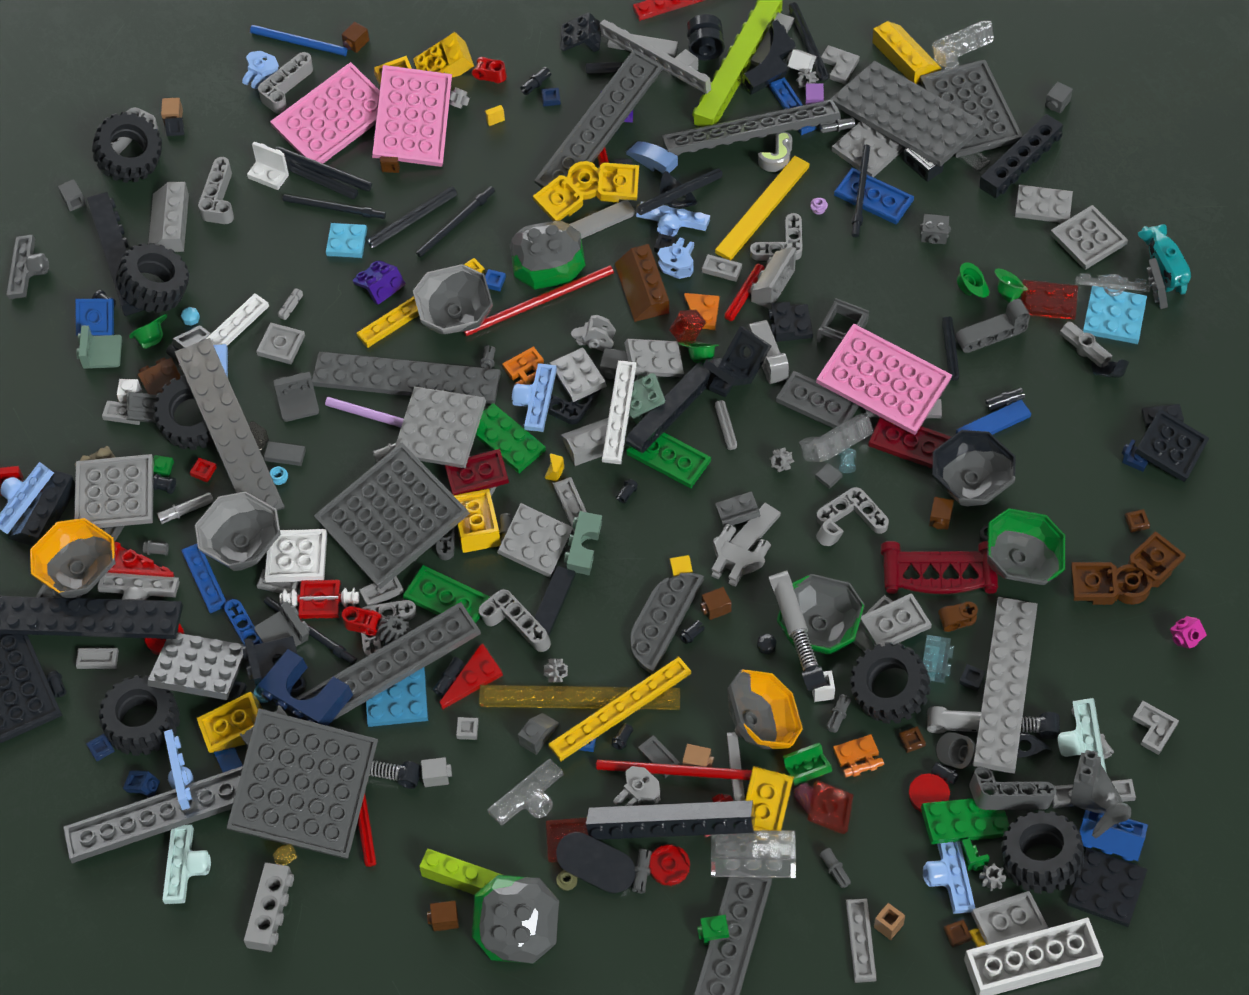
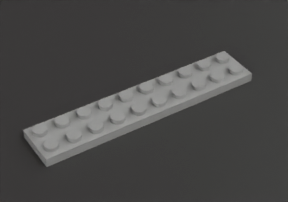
M998 597L973 766L1015 773L1038 605L1036 603Z

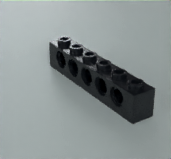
M1047 114L1044 115L980 177L979 188L995 199L1000 194L1003 195L1012 183L1017 182L1022 173H1026L1029 170L1031 164L1036 163L1044 152L1050 150L1055 141L1058 142L1061 139L1063 124Z

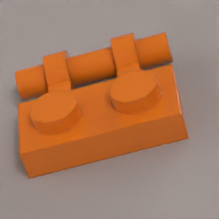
M533 346L504 362L502 366L512 380L518 377L521 379L515 384L531 385V382L535 380L538 363L543 364L544 359ZM532 369L535 371L534 373L528 376L526 375V373L531 371Z
M872 735L833 747L840 767L849 766V768L843 770L845 778L852 775L856 777L861 772L877 770V767L884 765L882 758L875 760L873 758L879 754ZM866 760V763L856 764V762Z

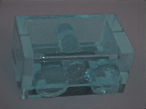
M927 635L923 663L930 676V681L944 683L945 675H950L951 664H947L948 658H952L954 648L950 646V638Z

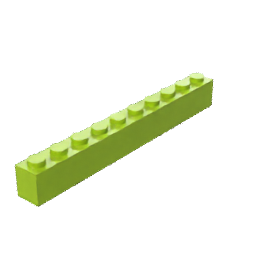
M782 0L756 1L755 9L750 11L748 21L743 23L741 33L736 35L734 45L730 46L727 57L723 58L720 69L716 70L714 79L710 82L711 90L707 94L705 93V95L702 94L698 107L694 108L692 113L694 125L704 127L718 123L739 87L744 73L751 66V59L769 30L771 23L776 18L778 12L781 13Z

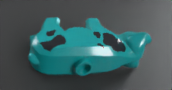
M1165 224L1149 228L1144 226L1142 231L1138 232V236L1149 246L1150 258H1156L1165 291L1170 292L1176 287L1177 292H1180L1182 295L1185 294L1187 284L1191 279L1190 268L1176 243L1166 236L1167 226Z

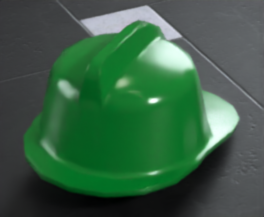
M963 263L957 277V285L966 295L974 294L981 298L989 296L990 291L980 269L972 263Z
M995 269L994 272L999 279L997 291L1006 301L1010 303L1018 299L1023 291H1028V288L1013 273L1004 269Z
M167 314L160 316L148 325L136 329L129 335V338H135L144 349L158 344L163 336L161 323L167 318Z
M678 341L679 345L688 348L690 358L695 363H705L707 359H712L715 353V346H719V344H706L697 341Z

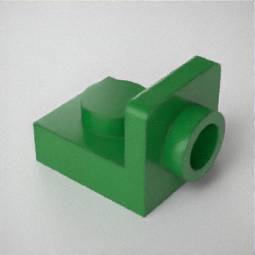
M970 838L962 840L961 848L967 870L980 871L983 870L985 865L988 866L989 855L978 856L977 847L972 845Z

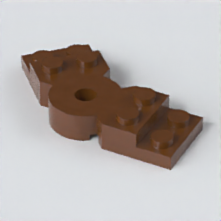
M1155 531L1130 555L1128 564L1118 569L1111 562H1071L1073 600L1092 601V605H1112L1117 600L1126 604H1139L1149 596L1151 587H1159L1171 576L1172 571L1185 559L1186 555Z

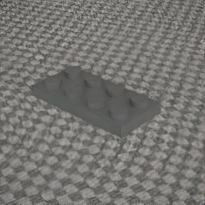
M793 371L776 397L777 403L842 433L859 405L819 385L816 383V380L796 371Z

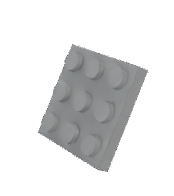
M861 121L832 146V151L860 170L863 146L866 144L870 145L867 175L871 177L876 176L906 149L903 145Z
M1093 205L1053 228L1050 232V235L1084 270L1127 245L1128 239Z
M520 503L497 553L550 578L573 527Z

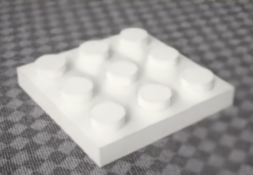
M280 530L281 535L267 551L265 581L295 582L324 580L327 530Z

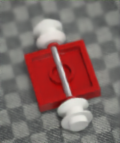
M340 580L301 581L300 595L297 594L295 589L291 593H287L286 589H284L283 593H280V605L288 601L290 605L296 607L299 603L300 619L339 618L340 602H342L345 608L348 604H352L355 607L356 603H359V592H356L355 588H353L352 592H348L344 588L340 594Z

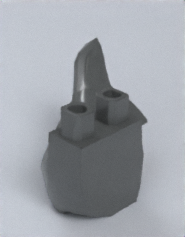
M1086 750L1085 753L1081 752L1070 804L1081 809L1104 814L1092 833L1094 838H1098L1114 824L1128 820L1131 817V807L1122 803L1117 789L1101 765V757H1098V753L1091 750Z

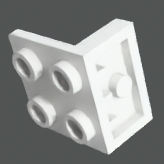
M253 142L252 147L256 162L247 173L248 179L279 190L289 176L284 153L278 149L275 150L267 147L265 144Z

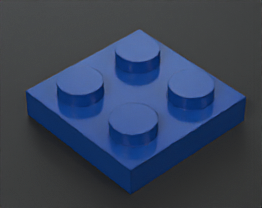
M75 299L77 336L78 333H81V326L89 325L93 336L114 335L113 299Z

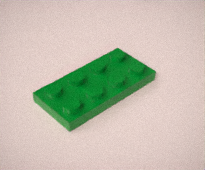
M494 403L483 411L475 437L491 451L500 449L503 461L516 472L521 473L546 451V446Z
M664 432L644 453H640L631 446L627 449L628 456L689 488L693 487L711 462L710 456Z
M424 565L403 594L405 600H410L415 605L436 615L461 602L475 623H477L481 616L479 607L490 598V596Z
M974 799L923 803L921 806L931 844L959 842L968 838L970 840L1003 837L1005 831H1008L1009 823L1005 810H983L975 804Z

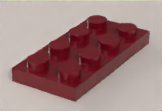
M880 417L868 446L932 468L933 451L949 440L951 436L922 426L914 435Z

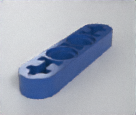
M236 599L226 602L224 607L226 615L242 644L245 646L244 640L250 635L256 637V640L253 642L254 645L262 644L263 642L256 634L255 627L241 602ZM235 607L239 615L235 616L231 608ZM242 620L248 622L243 628L237 626L238 622Z

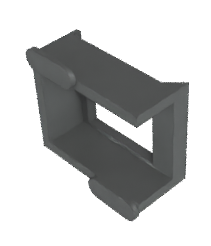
M835 298L826 318L818 329L817 341L821 342L825 335L842 342L846 334L829 328L836 313L859 321L857 325L864 329L868 323L869 310Z

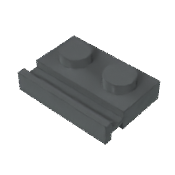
M128 392L126 420L156 423L153 415L155 412L153 406L154 402H157V395Z
M752 491L715 503L723 527L725 524H730L731 526L761 516Z

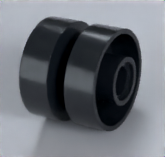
M701 14L689 20L686 26L689 52L695 55L698 60L703 61L719 57L725 50L721 20L711 14Z

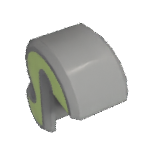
M789 133L776 134V154L758 153L759 167L768 172L782 171L790 162V151L792 150V136Z

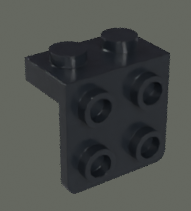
M589 12L565 22L561 26L560 49L566 51L586 43L593 52L600 50V21Z

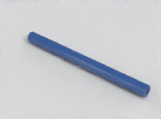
M252 25L250 28V33L342 56L347 54L346 47Z

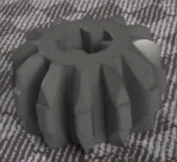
M396 614L393 617L387 615L385 619L380 621L377 635L380 637L379 641H385L386 646L409 633L412 628L409 627V622L403 621V617L397 618Z

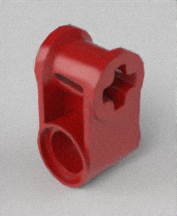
M479 57L477 59V66L472 71V75L478 80L502 83L507 78L505 64L501 60Z
M354 606L346 607L342 612L343 623L347 630L369 636L376 635L378 621L382 618L380 613ZM350 617H355L354 620H348Z

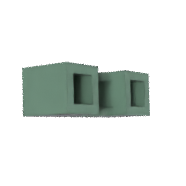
M580 511L579 516L574 518L573 528L575 532L574 535L570 534L568 546H571L570 552H566L564 558L567 569L573 570L576 573L590 575L594 551L584 548L582 543L587 539H599L602 515Z

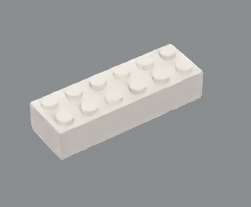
M1089 918L966 950L964 961L976 995H995L1098 967L1103 960V954Z

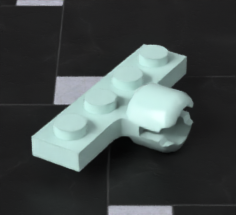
M1094 698L1073 701L1077 726L1074 731L1062 732L1058 735L1060 753L1068 757L1081 755V752L1085 753L1086 750L1095 751L1098 753V757H1101V765L1106 771Z
M183 825L171 830L163 892L164 904L185 903L189 877L207 875L210 872L211 859L208 851L191 850L194 830L192 825Z

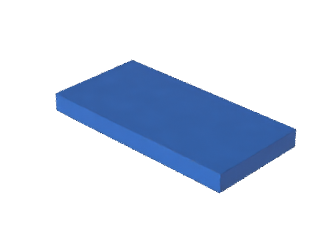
M851 168L834 191V196L856 206L860 171ZM867 175L863 209L897 224L914 201V196Z

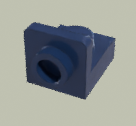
M1132 439L1130 444H1125L1121 454L1124 455L1122 463L1144 472L1149 461L1134 453L1137 447L1134 446L1136 441Z
M130 771L123 789L127 793H143L150 798L155 795L160 781L148 771Z

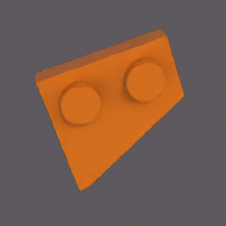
M685 293L684 300L689 306V311L694 318L696 327L698 329L715 330L720 296Z

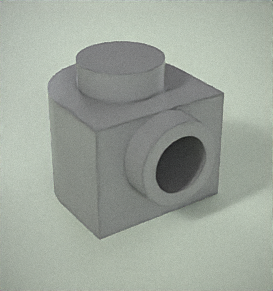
M828 519L823 523L816 537L820 544L832 546L838 542L844 531L831 519Z

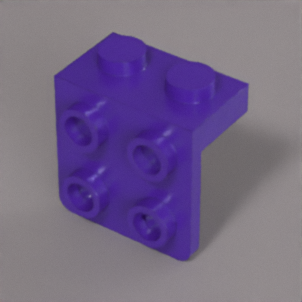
M382 261L373 262L367 270L358 273L356 278L353 279L355 285L368 290L374 303L377 305L406 285L398 268Z

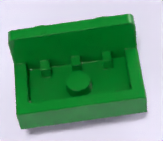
M820 743L783 756L785 772L787 775L794 777V786L832 772L831 764L824 756Z

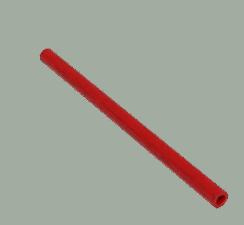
M611 265L485 318L479 328L463 332L465 336H469L614 274Z
M599 759L596 763L597 770L626 772L631 766L644 767L652 774L750 780L752 770Z

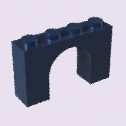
M287 649L258 684L262 692L261 696L269 702L271 700L276 702V705H280L284 711L286 709L289 710L295 718H302L306 721L329 726L353 696L349 685L333 676L317 696L308 700L293 698L291 696L292 687L308 667L301 656Z

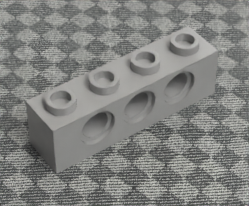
M271 863L264 864L244 938L246 947L249 949L272 952L273 945H277L279 936L277 933L278 926L282 925L284 919L283 907L287 906L289 900L288 888L292 887L294 881V874H292L289 866ZM276 885H279V886H280V888H279L278 890H275V891H272V890H271V888H272L273 886H276ZM275 905L273 909L266 910L267 906ZM265 924H269V925H270V926H269L267 929H265V930H261V929H260V928H261L263 925H265Z

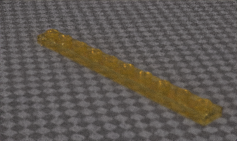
M480 685L479 705L480 707L603 708L633 687ZM669 688L640 709L680 710V688Z

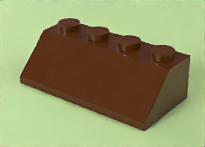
M649 244L631 248L614 264L634 322L668 314L669 299Z

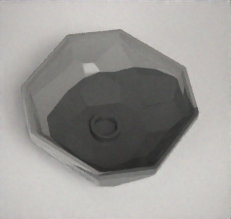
M463 264L427 272L413 290L421 323L439 334L479 328L493 307L485 275Z
M246 491L218 497L195 524L199 551L233 571L243 570L256 565L281 535L276 508Z

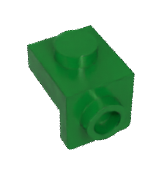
M726 914L700 918L701 926H698L697 929L699 939L704 940V946L709 945L708 941L729 938Z

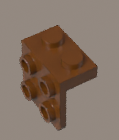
M165 357L155 362V366L151 368L145 366L138 370L140 373L136 377L139 382H142L148 394L157 395L159 392L162 393V387L165 384L169 386L171 384L170 380L174 378L176 381L181 379V375L172 358L167 360Z

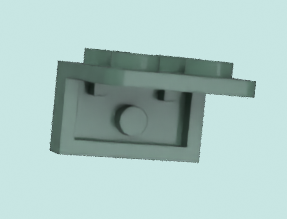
M89 325L81 326V333H78V343L80 346L76 350L77 359H80L83 369L119 367L122 349L121 335L93 336Z
M654 373L634 381L629 419L631 422H635L636 425L643 419V413L665 403L663 392Z

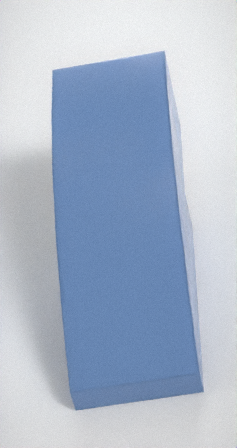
M637 141L626 152L628 156L651 171L657 169L661 173L665 171L670 173L678 166V156L651 143Z

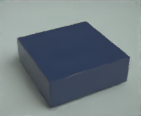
M559 88L542 89L543 106L561 105Z
M105 734L86 743L96 761L115 752Z

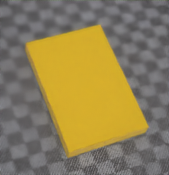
M753 767L745 801L753 800L755 811L754 831L780 837L794 777Z

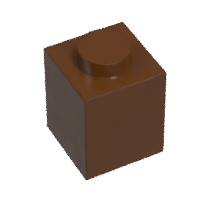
M354 21L342 33L344 47L357 53L369 41L368 29Z
M934 497L929 526L948 530L954 500Z
M724 587L702 595L700 608L703 614H707L709 620L731 612V601Z
M455 901L430 904L431 911L427 912L428 924H432L434 931L459 928Z

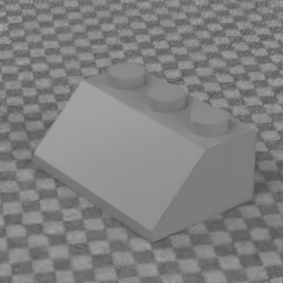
M791 247L776 251L773 257L768 259L765 270L760 272L757 283H754L750 289L751 302L771 309V303L777 301L795 271L796 248Z
M609 417L561 435L575 466L603 456Z

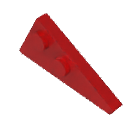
M114 542L115 565L107 573L175 577L174 573L164 566L159 567L154 564L153 560L142 554H137L132 549L127 550L121 547L119 542Z
M484 644L479 646L439 702L442 709L503 676L501 669Z

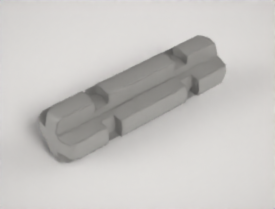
M297 288L293 290L292 295L288 297L282 306L283 308L278 312L280 319L286 320L289 317V313L293 311L298 304V300L303 296L301 290Z

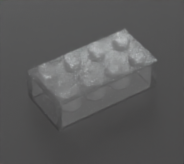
M754 830V833L711 835V877L795 878V831Z

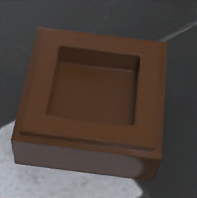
M380 157L382 172L399 173L398 157Z
M1144 509L1125 513L1124 517L1131 533L1150 528V523Z
M918 726L899 733V738L907 753L926 746Z
M964 919L944 926V932L952 948L972 941V936Z

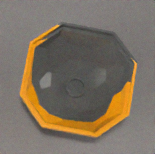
M85 518L56 522L30 549L31 574L65 598H75L86 594L115 565L114 538Z
M743 669L738 672L727 688L728 706L736 727V735L744 738L747 743L762 749H783L793 746L803 730L793 693L773 673Z

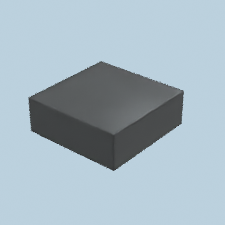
M827 463L815 474V478L830 489L842 478V473Z

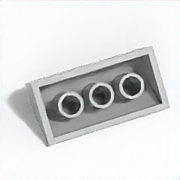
M167 182L153 194L148 245L149 243H155L157 246L163 245L166 249H172L174 252H184L189 193L185 182Z

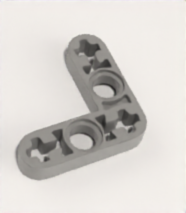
M796 213L787 215L785 219L786 242H755L750 246V257L758 261H767L770 257H773L774 253L771 252L773 249L783 250L796 246V260L800 259L802 256L801 216ZM791 221H795V228H792ZM791 234H796L799 237L797 239H791L789 236Z
M858 487L849 489L817 512V522L821 526L828 520L826 517L822 518V515H829V519L835 523L853 510L875 533L882 534L886 532L889 525L887 516ZM852 496H859V500L857 498H852ZM837 504H844L846 508L838 510L835 506ZM865 507L872 508L873 512L870 514H866L863 512L862 509ZM877 521H878L879 523H882V522H883V526H881L880 524H879V525H876V522H877Z
M410 600L362 608L376 612L379 611L381 615L385 610L390 609L393 611L391 617L396 614L397 618L403 617V621L413 619L416 615V606ZM406 607H409L408 613L405 612ZM361 633L365 657L373 654L370 652V643L374 644V652L382 648L381 641H379L380 637L377 633L372 637H367Z

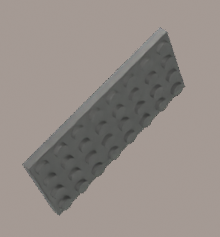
M873 61L830 98V100L833 99L838 109L904 147L911 149L939 167L980 132L985 124L982 120L876 61Z

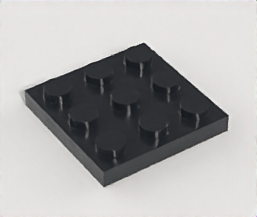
M1159 409L1134 453L1185 482L1206 446L1209 437Z
M1086 848L1084 865L1081 868L1079 877L1076 878L1067 905L1129 927L1148 869Z

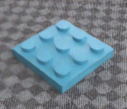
M1092 286L1083 332L1091 333L1097 337L1138 344L1147 296Z

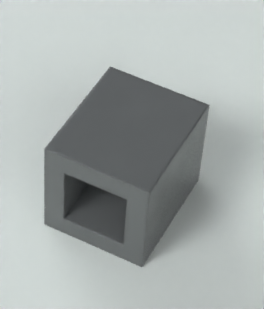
M1057 82L1047 94L1045 106L1060 114L1071 101L1073 89Z
M74 179L58 186L61 197L69 211L86 205L83 194Z

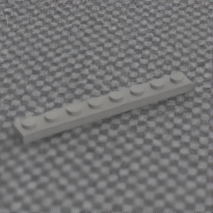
M606 20L600 23L601 35L630 52L634 49L661 64L666 72L706 94L711 90L710 78L706 74H702L693 67L682 63L679 59L669 56L666 52H662L653 45L642 41L639 37L633 36L628 31L617 27L614 23Z

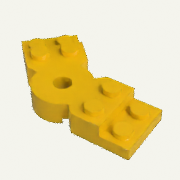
M588 161L577 162L570 167L567 177L559 175L533 195V200L553 221L562 220L567 215L571 216L583 206V200L591 199L595 196L600 201L619 202V199L637 200L639 165L602 163L597 168L595 164Z

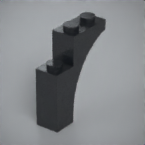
M778 19L773 21L769 28L771 43L768 55L758 66L744 73L742 83L750 95L769 86V83L784 78L788 71L787 64L783 60L788 57L790 52L795 50L796 45L794 40L786 33L784 25L780 24Z

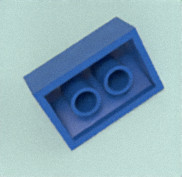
M1085 811L1080 828L1084 847H1095L1101 849L1106 854L1114 853L1120 855L1127 861H1138L1146 836L1147 824L1128 819L1114 824L1098 838H1094L1092 836L1093 830L1104 814Z

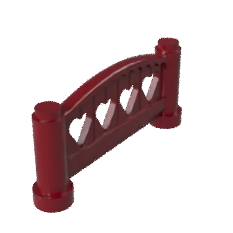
M988 541L981 542L978 545L979 551L900 552V544L898 542H884L881 544V554L884 556L886 592L895 594L899 588L929 594H954L983 588L988 594L996 593L998 589V576L988 565ZM910 565L920 576L918 579H905L903 577ZM929 565L939 575L938 579L923 578V574ZM949 565L959 575L958 579L943 578L942 575ZM969 565L978 574L979 577L977 579H964L962 577Z

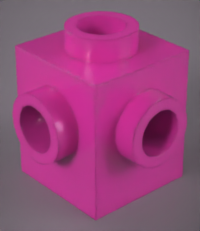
M1189 616L1178 620L1176 625L1170 628L1174 643L1177 646L1189 649L1195 647L1200 640L1207 636L1200 619Z

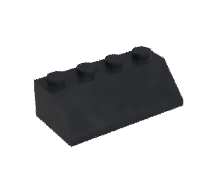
M56 470L52 471L54 474L16 522L8 538L34 546L59 521L74 494L76 484L72 475Z

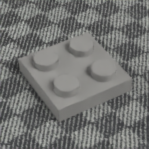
M270 322L256 351L257 355L292 364L305 337V332Z

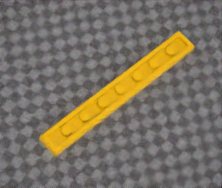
M794 156L715 249V253L727 260H732L807 171L810 163Z
M475 258L463 264L480 273H485V268ZM414 296L358 331L357 337L369 348L419 316Z
M677 657L550 742L549 748L560 761L564 760L689 676L691 670L680 657Z

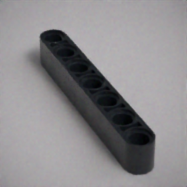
M698 362L664 397L665 403L652 409L628 434L625 443L640 453H644L712 383L716 375L703 367L704 363Z

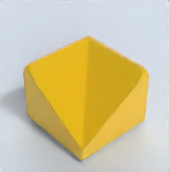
M550 454V466L545 479L555 482L559 481L564 469V459L562 456Z

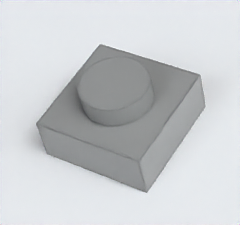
M458 717L457 739L477 740L478 718Z

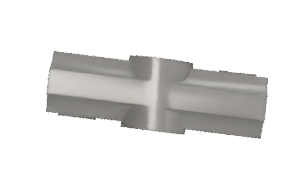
M1067 322L1060 330V335L1077 348V353L1080 356L1088 357L1100 368H1104L1112 359V355L1095 342L1094 335L1084 333L1072 322Z

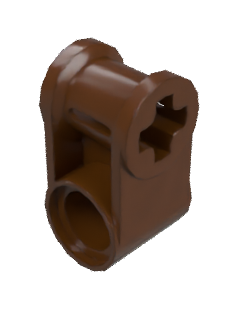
M970 601L941 608L938 611V615L944 631L950 632L973 625L977 619L978 608L976 604Z

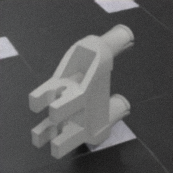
M725 524L720 536L713 540L717 560L712 567V577L719 579L725 568L732 571L729 575V584L736 587L743 575L754 572L764 565V556L771 547V544L767 540L763 544L765 540L760 539L754 552L741 548L729 542L736 529L732 525L728 529L730 524Z

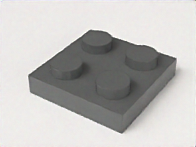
M1156 258L1149 259L1150 267L1147 268L1150 288L1153 289L1155 303L1159 302L1160 309L1167 308L1165 286Z

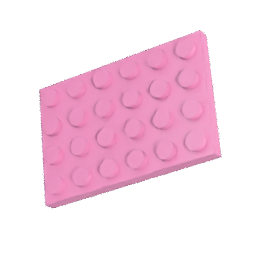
M350 62L270 121V123L300 155L323 164L376 124L380 90Z
M383 65L372 158L380 159L381 156L398 157V160L401 162L442 167L452 74Z
M853 324L816 379V383L916 435L951 380L952 374Z

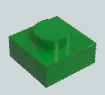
M155 455L153 459V475L158 473L162 477L169 478L174 464L173 458Z

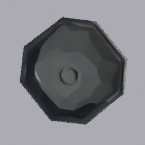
M961 430L933 451L932 477L960 505H985L1015 482L1016 456L990 432Z

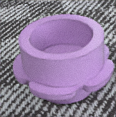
M814 198L811 201L810 207L815 214H822L827 209L828 203L823 198Z

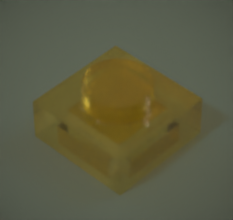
M288 844L279 847L273 854L276 864L285 866L296 859L297 855L293 846Z

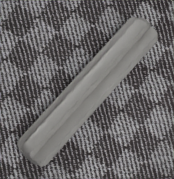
M723 400L715 402V408L727 449H736L737 441L726 404Z

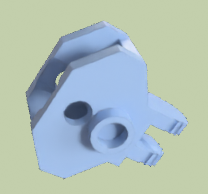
M263 51L250 52L246 56L248 72L243 77L242 83L248 85L252 81L251 87L257 89L260 83L278 70L279 65L276 58Z
M679 238L676 244L673 243L672 246L660 248L657 256L659 257L658 266L661 271L678 279L690 277L693 273V259L690 254L695 246L694 242L690 241L685 248L683 247L684 239Z

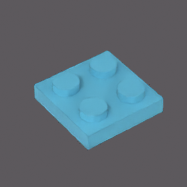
M331 223L326 255L362 258L367 226Z

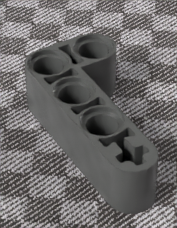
M1015 299L1007 305L1006 313L961 329L956 333L955 338L963 352L969 353L1024 332L1028 328L1030 313L1022 300Z
M981 766L975 769L969 784L975 804L983 810L1048 809L1056 794L1055 786L1049 782H996L991 770Z

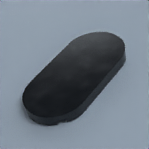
M570 833L564 836L557 846L556 858L558 864L565 872L607 893L622 892L628 889L634 881L635 866L628 855L584 833Z

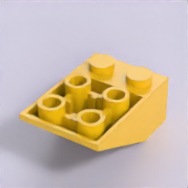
M456 32L413 58L417 70L452 74V77L460 76L474 67L466 42Z

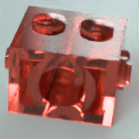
M697 310L680 311L669 330L678 342L695 341L706 321Z

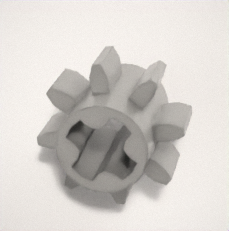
M805 69V73L799 72L800 76L796 79L799 83V88L805 87V91L806 84H815L819 80L815 76L816 71L810 73V69Z
M456 87L454 91L450 90L449 104L457 108H462L463 105L467 106L470 99L466 96L467 91Z
M785 447L780 450H774V455L769 458L772 464L771 467L778 468V472L791 469L789 464L794 462L792 452L786 451Z
M549 659V663L544 665L543 675L549 678L548 682H563L562 678L568 676V665L563 663V659Z
M995 863L990 867L985 865L983 868L984 872H981L979 875L980 879H984L982 887L987 886L990 888V891L996 887L1001 889V882L1006 880V876L1002 875L1004 868H998Z

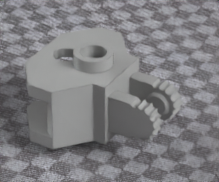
M593 315L588 322H585L584 327L573 329L571 335L573 338H576L578 345H588L589 348H595L604 352L605 348H612L614 343L612 338L616 329L607 318Z
M631 766L626 771L627 784L624 785V790L613 800L616 805L621 804L627 798L630 801L625 806L657 805L660 803L659 781L646 768Z

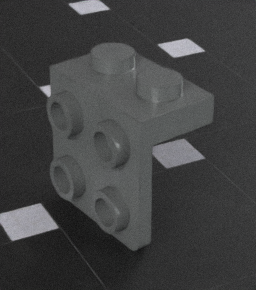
M310 372L273 380L283 421L288 422L319 414Z
M288 601L281 604L280 612L255 626V632L263 643L293 636L296 647L308 640L310 629L305 621L301 622L296 607L294 605L291 606ZM276 655L274 659H278L281 655Z

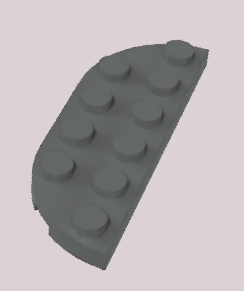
M680 573L679 576L670 579L666 578L654 588L631 632L633 656L637 663L647 672L655 673L697 594L704 576L695 573Z

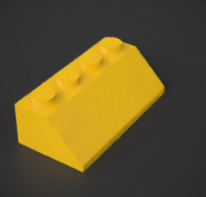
M886 21L873 29L872 43L908 80L917 84L920 82L921 75L941 71V67L900 25Z

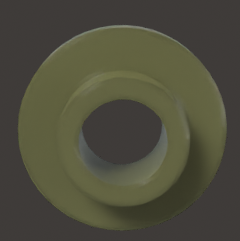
M564 870L558 874L556 881L560 889L569 891L577 885V877ZM565 877H569L570 881L565 882L563 881V879Z

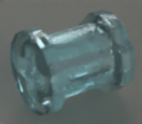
M850 448L840 450L841 464L839 465V470L842 473L854 472L856 470V465L854 464L856 451Z

